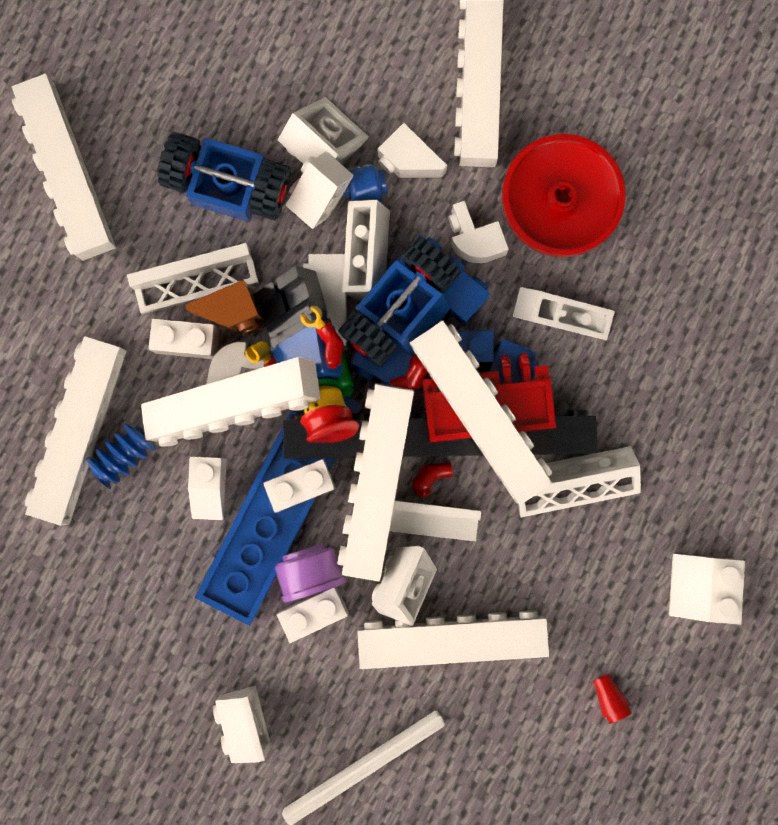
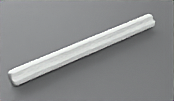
M433 711L285 807L282 815L287 824H295L443 728L445 722L438 711Z

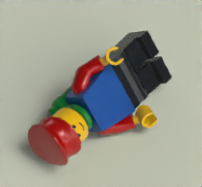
M295 265L276 278V282L272 281L253 294L257 306H262L268 323L267 331L271 338L272 355H269V345L263 341L247 348L245 355L252 363H258L262 360L264 367L297 357L315 362L321 400L309 403V407L304 409L305 415L302 416L300 422L308 433L306 441L316 443L344 441L353 437L359 429V424L353 420L352 410L346 407L343 399L353 393L352 386L354 384L343 351L344 343L335 331V327L332 326L331 319L327 318V308L316 271Z

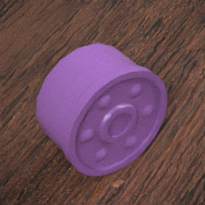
M323 544L282 556L283 562L275 566L284 603L307 597L347 582L345 576L342 575L340 565H337L338 557L335 548H324Z

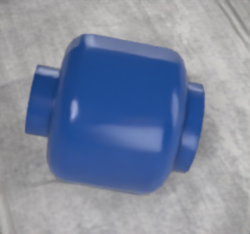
M374 164L348 169L354 176L344 191L345 199L351 198V201H382L383 194H387L383 170H378Z

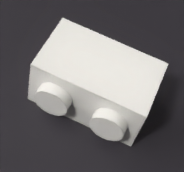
M324 152L316 158L312 156L303 164L301 168L303 174L291 186L289 193L292 195L286 204L292 212L312 229L329 218L354 176L328 152Z
M152 319L148 350L155 354L213 359L217 353L219 329L212 324Z
M323 459L263 483L275 513L336 489L327 464Z
M336 586L280 610L277 613V617L289 643H292L347 617L349 612Z

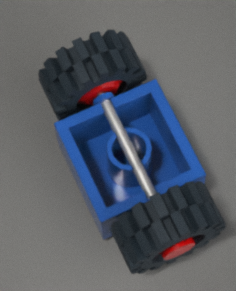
M174 131L168 136V142L166 141L164 144L165 149L161 152L162 159L158 165L160 169L157 176L159 177L158 183L160 186L186 193V197L194 206L250 222L252 214L274 221L278 219L282 206L285 203L288 186L290 185V166L265 159L264 155L208 138H204L201 147L198 138Z
M418 236L401 256L404 263L412 271L396 260L357 305L356 309L359 313L354 311L338 330L339 334L348 343L380 368L398 349L396 345L411 356L414 350L410 346V342L437 325L450 309L441 293H445L461 274L460 269L456 267L453 261L449 260L446 254L441 252L442 250L434 247L433 243L427 242L423 237Z

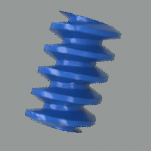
M125 424L126 436L118 432L114 433L118 443L114 444L108 440L105 441L108 452L97 448L95 450L99 458L97 461L90 457L86 458L92 473L109 489H111L110 482L114 484L120 482L119 473L122 475L129 474L128 465L132 467L139 465L137 456L142 459L148 457L146 448L152 451L157 449L154 441L145 440V432L138 425L133 428Z

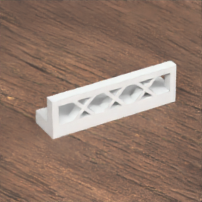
M247 243L127 274L129 285L135 290L142 315L195 301L239 282L230 277L229 274L235 265L247 262L251 278L244 279V281L249 286L259 284L251 251ZM227 268L225 273L221 272L219 269ZM214 271L221 275L222 278L217 287L208 289L200 284L205 273ZM198 275L195 281L189 278ZM185 279L192 283L191 289L185 296L179 297L170 292L178 280ZM226 279H228L229 281L233 282V283H229V284L223 285V284L225 283ZM169 283L166 289L160 286ZM156 287L164 292L158 303L146 306L142 290ZM197 287H199V288H201V289L203 290V291H199V292L194 293L195 290L197 289ZM168 295L173 297V299L166 300Z
M631 446L546 463L552 472L548 477L553 484L535 495L541 497L537 503L525 505L524 502L518 505L520 517L641 493L640 464ZM632 477V484L616 485L620 479ZM599 483L602 485L597 491H586L592 484ZM560 491H572L567 497H555Z
M394 501L389 531L476 541L481 511Z

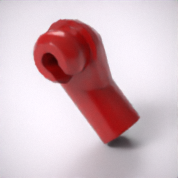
M417 355L410 359V367L405 376L389 380L391 386L414 390L422 385V380L426 378L428 371Z
M451 462L423 466L413 479L412 487L415 494L419 497H426L430 494V487L436 479L453 477Z

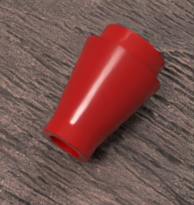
M606 674L593 681L602 716L607 718L609 724L622 720L632 714L629 708L631 703L612 680L610 674Z

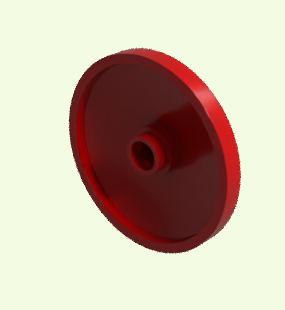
M572 134L549 135L526 146L512 161L502 187L503 212L509 227L517 238L526 246L541 254L561 258L582 255L601 245L617 227L622 217L626 200L624 179L613 157L603 147L590 139Z

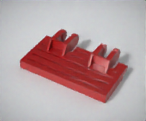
M527 352L520 353L519 356L522 378L520 383H512L511 363L508 355H500L503 385H500L499 371L479 373L483 380L488 377L496 388L498 394L494 397L499 405L503 406L506 404L513 413L516 420L512 424L518 432L556 428L548 365L534 367L535 381H531L529 357ZM422 380L429 443L472 438L442 392H437L434 380Z

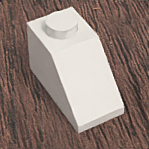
M405 123L378 148V157L380 158L378 163L389 174L394 172L399 178H442L446 174L447 164Z
M190 457L188 491L192 519H224L226 459Z

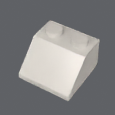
M324 97L292 113L278 141L291 155L295 156L303 164L312 156L316 158L324 152H328L341 165H344L369 136Z
M420 546L397 547L394 555H391L386 561L385 575L381 584H377L374 588L372 605L380 614L413 626L437 568L424 548Z
M673 554L669 616L741 625L745 561L732 558Z
M256 685L220 695L215 700L216 705L213 706V714L216 723L222 725L224 736H221V745L224 754H229L231 763L265 761L271 748V742Z

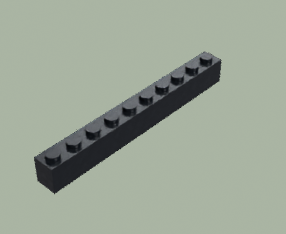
M586 410L568 411V416H556V411H554L556 428L525 432L534 445L530 449L533 455L597 453L596 416H587ZM426 412L415 413V418H409L402 457L484 456L473 438L429 443ZM370 413L352 414L353 420L359 424L358 432L347 440L333 443L306 441L308 433L300 422L305 414H291L290 420H283L284 459L356 458L357 452H364L365 440H359L362 421L369 422Z

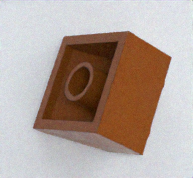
M244 280L185 304L187 311L197 317L236 333L243 332L244 335L260 330V324L266 322L260 306H257L253 297V289Z

